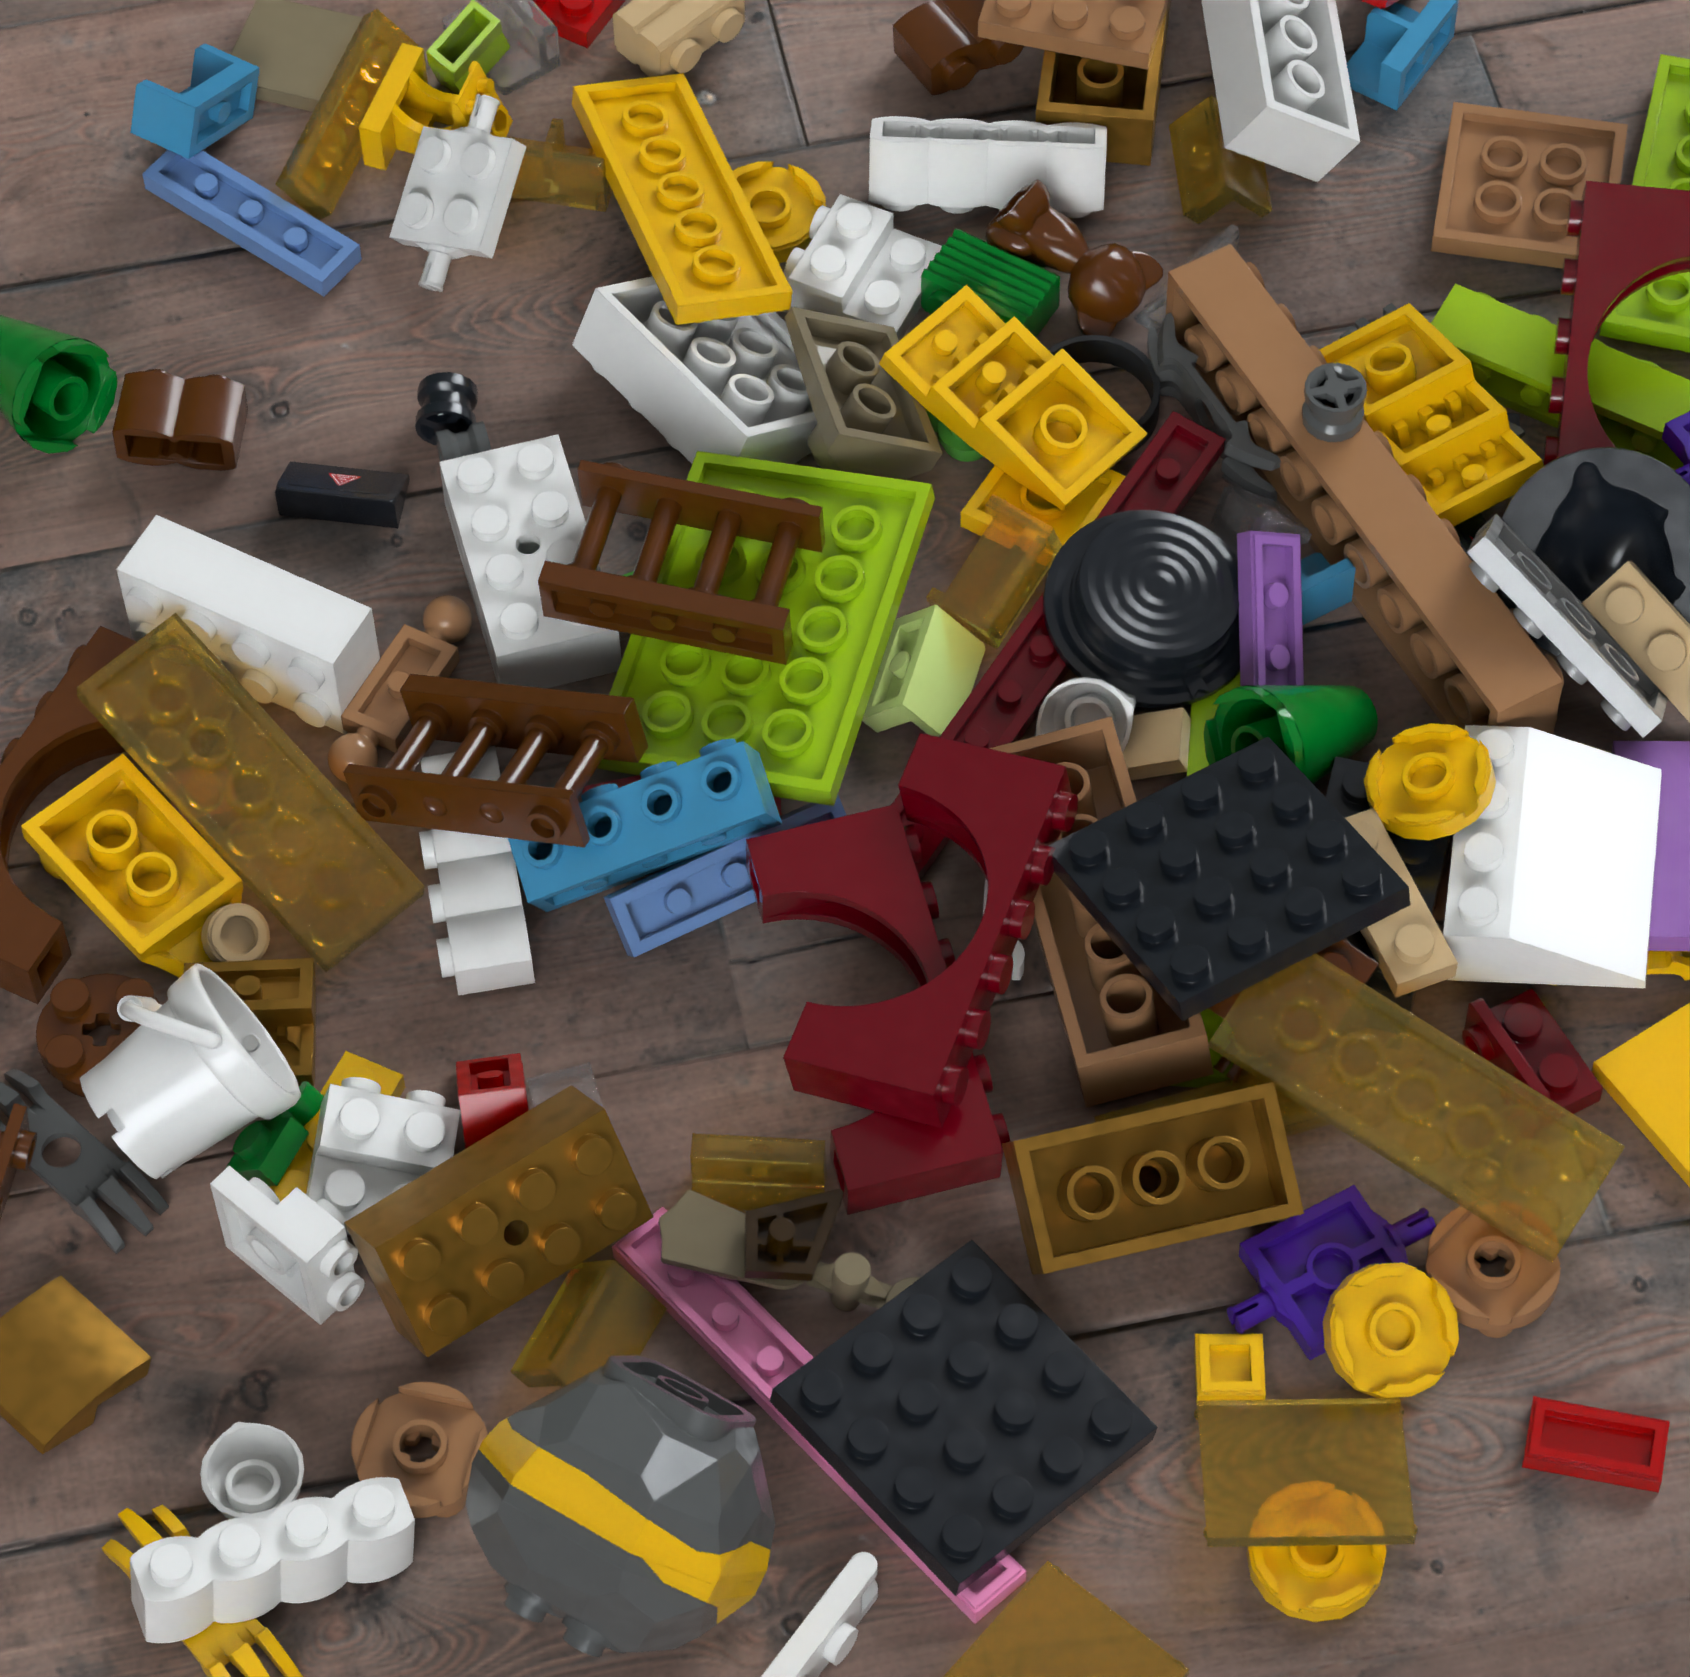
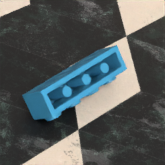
M723 739L702 747L699 750V758L677 765L675 761H666L652 765L640 772L641 780L620 788L617 784L612 783L587 790L581 795L583 802L579 803L590 837L585 848L508 838L527 902L545 912H549L781 825L782 821L760 753L744 741L737 743L735 739Z

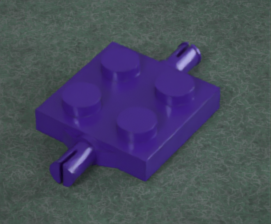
M1352 1185L1305 1209L1304 1214L1290 1217L1241 1242L1239 1257L1257 1282L1259 1293L1233 1307L1227 1308V1315L1232 1326L1235 1325L1236 1332L1242 1334L1253 1326L1274 1317L1288 1328L1309 1361L1326 1352L1324 1348L1323 1318L1333 1292L1348 1275L1368 1265L1402 1262L1410 1265L1405 1248L1432 1234L1436 1227L1433 1217L1430 1216L1428 1218L1429 1211L1425 1208H1420L1419 1211L1391 1225L1386 1219L1372 1211L1356 1186Z

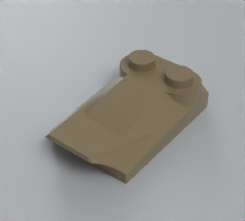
M791 307L785 316V321L817 421L808 437V447L816 463L823 469L910 480L913 476L931 471L943 453L927 411L879 365L883 354L899 342L894 327Z

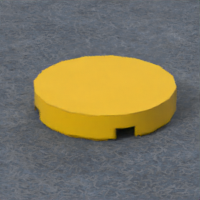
M757 161L733 170L778 263L786 262L790 253L796 247L806 250L812 240L809 237L812 219L820 206H826V197L818 181L802 168L788 164V169L773 167V161Z
M1435 723L1409 728L1392 738L1393 745L1386 748L1382 754L1379 749L1371 758L1364 778L1370 809L1374 808L1385 829L1405 839L1433 840L1453 835L1475 822L1491 803L1496 785L1492 761L1484 744L1480 740L1478 742L1470 737L1468 731L1451 724Z
M1403 1262L1368 1265L1348 1275L1330 1296L1323 1318L1324 1348L1336 1373L1355 1390L1376 1398L1412 1397L1434 1386L1445 1373L1443 1370L1447 1367L1450 1357L1454 1356L1459 1341L1457 1312L1446 1289L1433 1277L1429 1278L1424 1272L1417 1270L1416 1267Z
M1310 1485L1290 1488L1266 1503L1259 1512L1258 1519L1252 1525L1246 1552L1251 1580L1266 1602L1287 1616L1311 1622L1342 1619L1365 1606L1380 1586L1387 1550L1381 1525L1367 1505L1352 1496L1350 1500L1344 1495L1334 1493L1335 1488Z

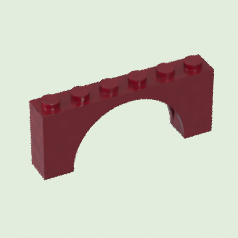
M1586 181L1582 199L1570 200L1566 236L1578 238L1575 259L1564 258L1560 295L1571 296L1569 318L1558 317L1554 354L1565 355L1563 377L1552 376L1548 413L1559 414L1557 437L1546 436L1544 466L1559 457L1579 450L1598 447L1616 448L1599 423L1592 405L1588 385L1590 346L1607 317L1630 295L1657 280L1690 272V191Z
M920 733L898 784L906 818L908 821L929 827L950 838L962 847L977 863L988 882L986 907L981 923L971 942L953 964L925 985L909 993L878 1003L855 1006H834L806 1002L783 1059L794 1091L942 1128L951 1105L959 1106L965 1096L969 1080L967 1065L973 1050H981L987 1041L991 1026V1013L989 1010L996 993L1003 995L1009 986L1013 972L1012 953L1018 939L1025 940L1031 931L1035 916V904L1033 901L1040 885L1047 886L1052 879L1054 873L1052 855L1056 848L1048 845L1058 841L1061 831L1069 832L1077 814L1078 797L1076 794L1071 793L1066 766Z
M897 804L746 839V868L762 923L781 920H815L854 930L879 943L892 953L913 977L918 988L940 975L955 962L949 939L943 938L938 940L932 920L939 918V907L931 881L920 882L915 863L922 862L921 847L916 829L913 824L903 826ZM972 1053L967 1065L969 1080L965 1096L959 1106L951 1105L942 1128L875 1111L854 1123L831 1130L830 1157L839 1188L844 1192L843 1202L847 1215L1001 1177L1004 1153L1002 1144L1010 1142V1136L1003 1114H991L986 1093L993 1092V1084L984 1054L974 1056Z

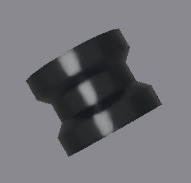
M438 372L428 375L420 381L417 399L422 408L418 410L416 415L415 428L417 434L424 441L437 445L435 432L448 429L456 434L467 431L471 424L476 423L475 414L472 411L478 402V390L471 379L457 373Z

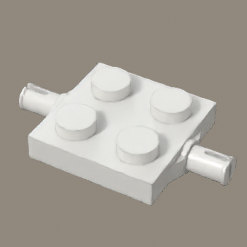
M476 94V100L467 127L447 130L423 126L392 226L390 238L403 245L420 247L429 252L421 280L418 283L419 286L428 290L443 292V285L451 259H459L469 255L493 258L521 167L526 146L513 138L490 134L500 101L487 95Z

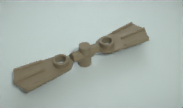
M687 1190L680 1200L659 1218L658 1224L662 1241L661 1262L664 1264L780 1290L792 1289L805 1282L802 1280L744 1278L746 1214L692 1190ZM849 1252L838 1257L835 1264L819 1261L812 1281H807L806 1285L830 1292L831 1301L836 1308L842 1311H851L857 1308L860 1303L879 1309L921 1277L905 1278L892 1286L870 1276L871 1266L863 1255Z

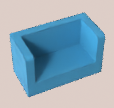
M202 44L195 49L191 85L187 89L176 93L147 79L136 85L130 133L185 158L193 157L253 118L260 67L208 44Z

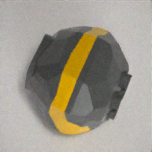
M611 1355L608 1357L605 1365L500 1421L483 1439L472 1461L466 1508L470 1526L489 1564L507 1580L504 1585L508 1593L504 1602L505 1606L514 1613L534 1622L541 1623L546 1613L562 1618V1623L567 1628L563 1636L564 1641L583 1653L601 1657L605 1647L620 1653L676 1649L700 1637L745 1605L755 1596L767 1572L775 1529V1518L755 1429L753 1428L757 1419L735 1403L660 1362L638 1355Z

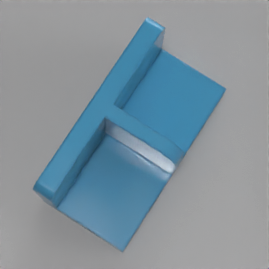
M1430 0L1420 13L1400 3H1394L1388 11L1373 8L1367 15L1364 42L1347 62L1351 89L1397 111L1454 37L1459 0Z

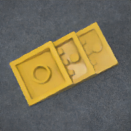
M965 285L885 352L879 363L913 398L966 444L1014 480L1061 510L1066 508L1144 440L1148 434L1063 348L1053 355L1015 316L1005 323L968 285Z
M1410 303L1319 349L1326 363L1346 364L1362 374L1367 386V396L1363 405L1365 421L1374 432L1380 431L1387 438L1396 462L1406 475H1414L1419 480L1425 491L1428 504L1440 519H1447L1453 527L1515 495L1523 483L1544 466L1543 460L1510 429L1507 410L1475 381L1471 361Z

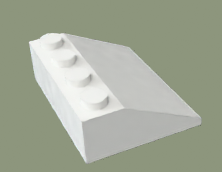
M653 276L595 288L572 346L591 363L593 369L598 374L604 376L628 400L633 409L641 413L666 438L667 442L677 449L688 461L693 463L696 452L702 451L795 464L812 453L808 447V437L817 421L801 375L787 324L776 312L676 325Z
M1465 725V730L1468 731L1469 736L1478 742L1480 740L1488 749L1494 769L1496 785L1491 803L1479 818L1453 836L1443 936L1458 965L1456 976L1448 980L1646 988L1662 780L1661 769L1531 727Z

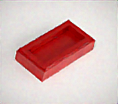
M1533 1396L1522 1468L1659 1493L1670 1421Z

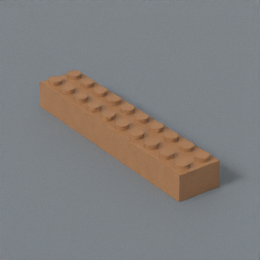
M1229 244L1168 271L1166 315L1171 313L1174 318L1175 337L1178 344L1198 355L1195 369L1234 421L1246 420L1248 422L1251 441L1257 446L1277 455L1281 460L1280 468L1273 471L1253 468L1262 479L1274 487L1278 493V502L1316 553H1321L1330 565L1348 558L1355 566L1352 602L1442 724L1456 725L1465 729V725L1531 727L1553 734L1555 723L1557 722L1561 691L1564 686V678L1559 665L1551 655H1543L1529 637V632L1514 616V608L1508 609L1496 592L1493 593L1488 590L1475 577L1469 568L1472 560L1461 547L1455 528L1447 519H1440L1428 504L1425 491L1419 480L1414 475H1406L1396 462L1387 438L1380 431L1374 432L1365 419L1360 431L1352 438L1342 442L1323 441L1317 439L1306 430L1302 422L1305 382L1308 374L1316 367L1326 364V360L1316 346H1308L1299 334L1289 309L1282 303L1277 304L1267 292L1257 267L1252 262L1245 263L1233 245ZM1332 403L1325 404L1328 407L1334 408Z

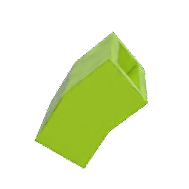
M471 0L430 46L426 54L428 64L439 83L455 94H459L469 75L468 69L472 61H477L487 75L511 46L502 32L501 21L477 1Z

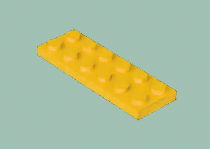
M684 73L573 86L572 107L675 324L702 323L710 320L790 310L793 291Z

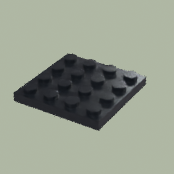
M1269 737L1255 742L1048 845L1056 848L1052 855L1055 874L1182 1021L1411 905L1409 886Z
M970 1240L772 1389L770 1402L955 1596L1150 1443L1158 1428L973 1240Z

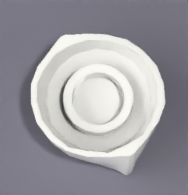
M1088 677L1069 679L1056 686L1045 697L1039 709L1035 736L1112 716L1123 752L1130 738L1136 697L1121 691L1101 679Z
M236 1422L210 1446L202 1459L200 1473L202 1489L209 1501L228 1519L246 1516L266 1518L278 1507L294 1501L298 1497L304 1473L303 1455L296 1442L282 1430L270 1425Z

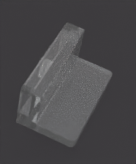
M475 0L501 21L502 32L511 46L486 75L487 78H491L494 81L495 88L502 95H508L561 66L557 27L533 0ZM467 5L443 17L444 31Z

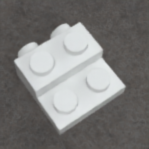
M840 194L832 208L822 205L817 209L811 222L809 237L812 240L807 249L803 250L796 247L787 259L784 275L793 291L791 307L894 327L900 341L921 307V275L923 270L928 268L929 262L934 260L936 253L940 252L942 246L894 229L893 213Z
M349 1077L342 1080L341 1086L330 1084L321 1102L306 1195L315 1202L320 1198L329 1201L340 1211L346 1221L453 1157L460 1110L445 1107L446 1099L432 1091H410L407 1093L406 1099L380 1094L381 1086L367 1078Z
M230 1166L210 1183L226 1247L321 1325L336 1310L339 1312L344 1311L358 1299L365 1285L364 1279L355 1273L353 1266L358 1256V1249L348 1241L347 1228L344 1223L346 1219L329 1201L320 1198L315 1202L296 1187L280 1202L273 1190L262 1180L253 1177L248 1181Z

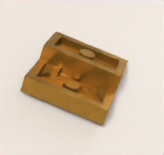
M314 958L198 963L217 974L250 1008L286 1058L297 1079L298 1085L300 1086L303 1081H308L315 1087L316 993ZM184 963L183 974L196 963Z
M60 1275L26 1297L0 1318V1416L43 1455L92 1425L99 1404L147 1376L152 1357Z

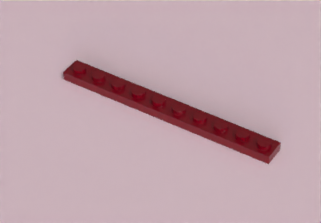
M1172 411L1095 520L1110 514L1129 510H1156L1179 515L1223 453L1226 439ZM1043 593L940 736L941 738L984 748H993L1019 741L1039 714V709L1045 697L1063 680L1070 669L1057 653L1048 635L1043 614ZM899 793L891 805L897 804L903 826L913 824L916 829L921 847L922 862L915 863L921 881L950 838L929 827L908 821Z

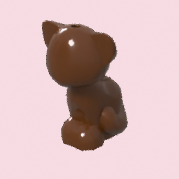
M1038 179L1019 190L986 226V240L988 243L1039 267H1050L1054 270L1070 274L1068 298L1077 312V324L1084 335L1110 337L1117 323L1132 314L1141 304L1145 291L1157 284L1163 277L1161 265L1144 252L1130 251L1128 248L1116 243L1104 244L1090 250L1076 224L1050 206L1049 191Z

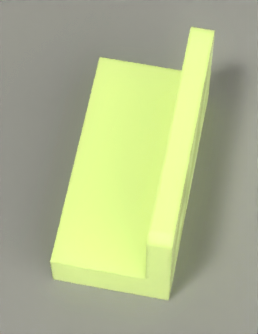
M936 604L895 619L862 721L877 733L912 721L928 735L940 737L972 692L985 652L984 643Z

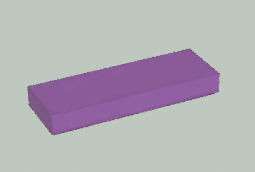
M1262 531L1237 533L1241 686L1304 685L1300 534Z

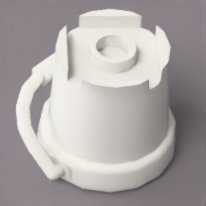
M198 963L191 966L169 987L167 991L168 1001L163 1005L158 1004L151 997L128 995L120 999L117 1005V1012L120 1018L124 1021L136 1022L141 1025L106 1058L80 1077L82 1090L98 1119L107 1113L111 1123L118 1131L111 1137L141 1170L154 1179H158L160 1176L163 1179L182 1164L256 1118L261 1117L270 1120L293 1107L301 1098L297 1079L268 1031L226 982L212 970Z

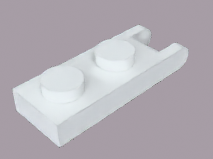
M859 1552L850 1559L761 1677H818L829 1662L836 1666L844 1660L857 1639L858 1629L855 1627L878 1597V1584L875 1580L878 1564L872 1554Z

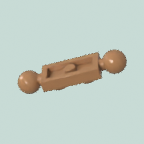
M442 595L433 599L424 610V632L404 624L341 715L343 730L349 732V734L337 738L332 743L328 752L329 768L339 780L346 782L343 771L348 764L377 767V745L396 753L413 727L400 693V688L410 674L449 678L460 662L458 647L452 644L464 639L472 626L471 610L462 599L453 595Z

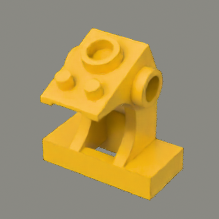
M402 43L359 125L364 165L386 171L396 149L415 154L423 126L432 127L435 121L451 125L440 129L455 130L467 127L476 100V94L487 95L500 101L491 128V135L506 137L513 120L494 90V81L491 78H487L477 61H472L468 69L469 75L459 94L446 93L428 84L424 48Z

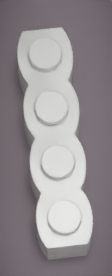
M906 116L874 118L871 122L869 202L881 204L885 209L891 211H908L916 205L927 203L939 206L942 210L955 214L967 213L976 207L982 206L1001 210L1019 190L1038 179L1049 191L1050 206L1066 217H1085L1091 212L1104 210L1107 127L1078 122L1046 125L1021 120L987 123L963 118L933 121Z
M495 746L489 747L470 778L498 780L500 770ZM455 752L423 757L420 761L422 772L441 774ZM437 829L419 832L425 870L438 868L440 880L439 884L427 885L433 923H447L449 937L436 939L442 978L455 976L458 996L535 983L516 863L508 838Z
M378 1477L356 1482L341 1490L333 1498L307 1497L288 1502L275 1509L266 1518L246 1516L220 1522L207 1529L198 1538L176 1536L154 1541L142 1547L130 1557L131 1600L145 1640L150 1643L182 1641L199 1634L213 1622H245L266 1614L280 1602L306 1603L322 1599L339 1590L346 1582L373 1583L391 1578L404 1571L413 1563L415 1518L400 1480L390 1477Z

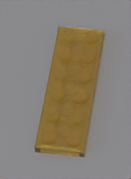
M176 613L77 687V697L325 972L329 971L424 895L425 886Z
M1316 953L1243 990L1208 1045L1209 1048L1263 1082H1274L1277 1091L1551 1263L1557 1257L1625 1148L1621 1143Z

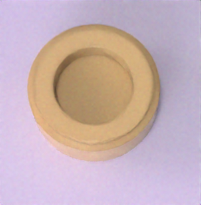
M233 903L216 909L207 917L202 928L201 941L205 953L213 962L260 960L268 948L270 931L266 919L257 909L247 904Z

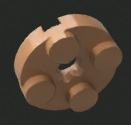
M1500 1201L1498 1208L1490 1206L1476 1208L1477 1202L1465 1204L1449 1212L1433 1230L1429 1239L1424 1273L1429 1278L1433 1277L1446 1289L1457 1312L1459 1323L1473 1329H1478L1487 1337H1505L1513 1329L1524 1327L1538 1319L1554 1300L1561 1269L1557 1255L1558 1245L1553 1232L1546 1223L1536 1214L1522 1206ZM1499 1255L1507 1261L1504 1267L1505 1276L1489 1277L1480 1272L1481 1265L1476 1259L1482 1256L1486 1260L1492 1261Z
M422 1381L399 1386L398 1394L388 1396L381 1403H379V1398H377L365 1408L357 1420L352 1435L351 1454L359 1481L378 1477L399 1479L414 1518H429L432 1516L448 1518L454 1516L466 1505L472 1461L483 1439L488 1435L484 1421L474 1410L473 1403L463 1393L450 1386ZM421 1437L431 1438L432 1449L437 1454L431 1459H426L425 1462H412L410 1455L402 1452L406 1445L417 1446Z

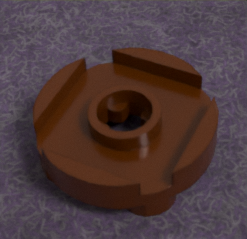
M105 973L89 975L80 979H64L54 986L50 994V1001L43 1008L37 1022L36 1042L42 1064L49 1074L51 1072L55 1078L62 1082L63 1088L74 1095L86 1098L82 1090L80 1077L106 1058L141 1025L136 1022L124 1021L120 1018L117 1012V1005L120 999L128 995L151 997L160 1004L155 997L153 988L147 981L140 978ZM100 1026H111L114 1030H120L119 1035L109 1036L104 1046H95L93 1037L88 1035L92 1030Z

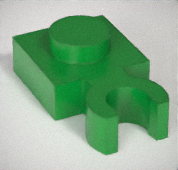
M303 1081L299 1086L301 1098L293 1107L270 1120L254 1121L239 1134L233 1145L235 1154L227 1167H232L248 1181L256 1177L268 1186H277L309 1134L303 1126L317 1114L324 1096L308 1081Z

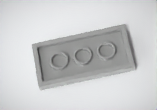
M1496 513L1477 531L1467 551V554L1474 560L1469 564L1472 573L1491 592L1495 593L1501 588L1517 605L1513 610V614L1519 623L1537 639L1545 635L1561 651L1557 656V660L1572 679L1580 685H1583L1588 680L1602 694L1605 699L1600 703L1601 707L1618 727L1627 731L1632 726L1644 738L1662 722L1668 698L1581 604L1579 599Z

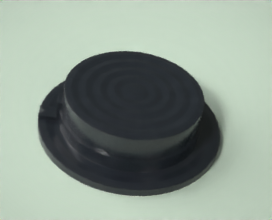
M1598 447L1572 452L1551 461L1531 475L1517 490L1505 509L1502 520L1581 603L1627 561L1632 560L1690 624V485L1676 471L1665 463L1638 451L1624 448ZM1500 588L1499 591L1504 604L1508 609H1515L1517 605ZM1529 633L1532 641L1556 656L1561 653L1545 635L1537 639Z
M1129 510L1110 514L1090 522L1072 535L1055 556L1044 585V620L1054 648L1068 668L1078 678L1101 679L1127 694L1134 695L1136 697L1135 706L1173 708L1189 705L1215 694L1231 682L1240 672L1238 557L1233 549L1211 530L1197 522L1172 513L1156 510Z

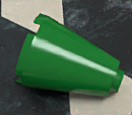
M0 315V412L20 438L34 449L48 454L68 452L78 446L73 440L86 430L94 434L103 425L114 404L118 384L116 371L109 367L107 359L109 355L106 351L89 340Z
M1245 685L1218 696L1213 705L1219 704L1213 719L1206 720L1203 734L1205 754L1209 765L1269 737L1314 785L1332 771L1336 756L1349 759L1374 739L1378 727V718L1370 697L1356 686Z

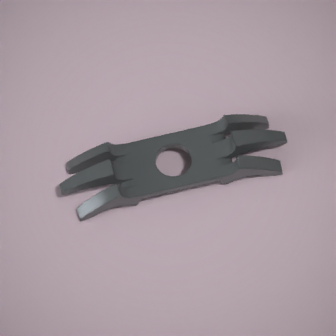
M1171 313L1167 314L1161 324L1159 335H1157L1156 329L1151 327L1148 329L1147 339L1148 358L1156 375L1159 376L1161 396L1176 398L1195 423L1226 439L1223 453L1220 456L1223 459L1221 471L1224 473L1222 475L1224 481L1256 497L1272 502L1277 500L1278 493L1274 487L1257 475L1250 466L1273 471L1280 468V458L1251 441L1246 420L1234 421L1195 369L1198 355L1178 344L1175 337L1174 318ZM1203 402L1206 404L1211 413L1213 424L1211 423L1205 412Z
M17 1069L4 1073L5 1079L34 1103L29 1108L23 1102L18 1092L0 1082V1110L9 1118L14 1103L27 1106L30 1131L37 1132L36 1147L29 1169L67 1201L73 1212L87 1221L115 1254L125 1247V1243L115 1227L95 1203L97 1198L112 1207L139 1232L147 1236L154 1229L152 1223L117 1180L123 1181L148 1206L161 1215L169 1208V1205L158 1191L129 1161L124 1162L60 1107L45 1092L38 1081ZM0 1120V1130L5 1131L6 1126ZM57 1138H71L80 1144L81 1152L75 1162L66 1167H53L43 1159L45 1147Z

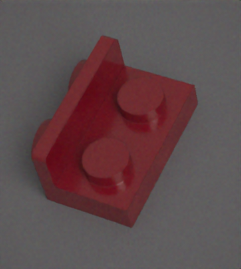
M1533 988L1492 1008H1489L1482 998L1469 1003L1465 1027L1462 1031L1464 1046L1472 1060L1480 1066L1485 1064L1497 1081L1499 1096L1506 1109L1514 1116L1520 1114L1533 1134L1600 1101L1603 1087Z

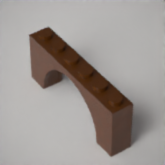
M99 626L87 645L82 644L75 650L69 661L67 673L54 691H48L42 696L36 707L34 719L20 738H14L7 745L1 759L0 988L35 1004H39L72 956L63 922L47 914L32 903L14 883L9 874L8 861L12 838L28 806L49 784L61 775L91 760L108 755L133 751H159L174 753L205 762L236 717L229 681L102 626Z

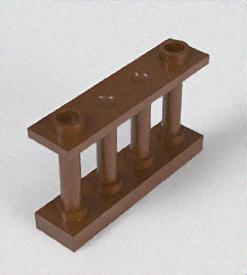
M580 460L577 472L582 506L592 508L573 562L567 565L550 561L544 562L538 579L543 616L784 665L787 664L793 645L790 609L778 606L797 548L821 553L825 545L823 507L811 505L798 498L780 499L631 470L613 462L600 464ZM616 512L652 519L633 575L627 577L596 571ZM676 524L712 531L694 586L688 589L657 583ZM737 536L772 543L755 598L750 601L717 595Z
M410 674L400 688V693L413 727L385 768L348 764L343 773L360 820L585 848L590 837L577 798L602 759L638 763L647 750L648 743L634 698ZM435 740L461 743L441 774L414 771ZM490 746L517 749L497 781L470 778ZM546 753L573 756L554 788L526 784Z

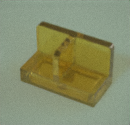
M552 119L545 142L506 136V138H513L526 146L511 198L602 212L607 211L612 189L605 176V160L601 157H596L593 149L566 145L563 119Z

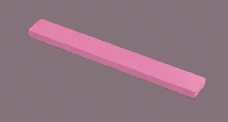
M663 1206L653 1214L654 1218L631 1231L612 1246L613 1257L974 1624L1026 1582V1570L1010 1554L957 1596L938 1579L770 1402L772 1389L814 1357L737 1280L726 1279L661 1262L662 1241L658 1222L659 1218L667 1212Z

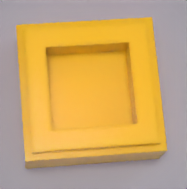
M1263 1333L1195 1334L1196 1406L1265 1405Z

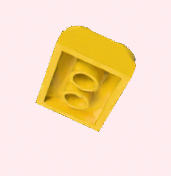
M123 753L21 825L24 839L39 854L40 862L45 871L54 878L63 880L141 962L161 968L178 978L183 975L184 963L213 962L205 953L201 941L204 922L216 909L242 902V879Z

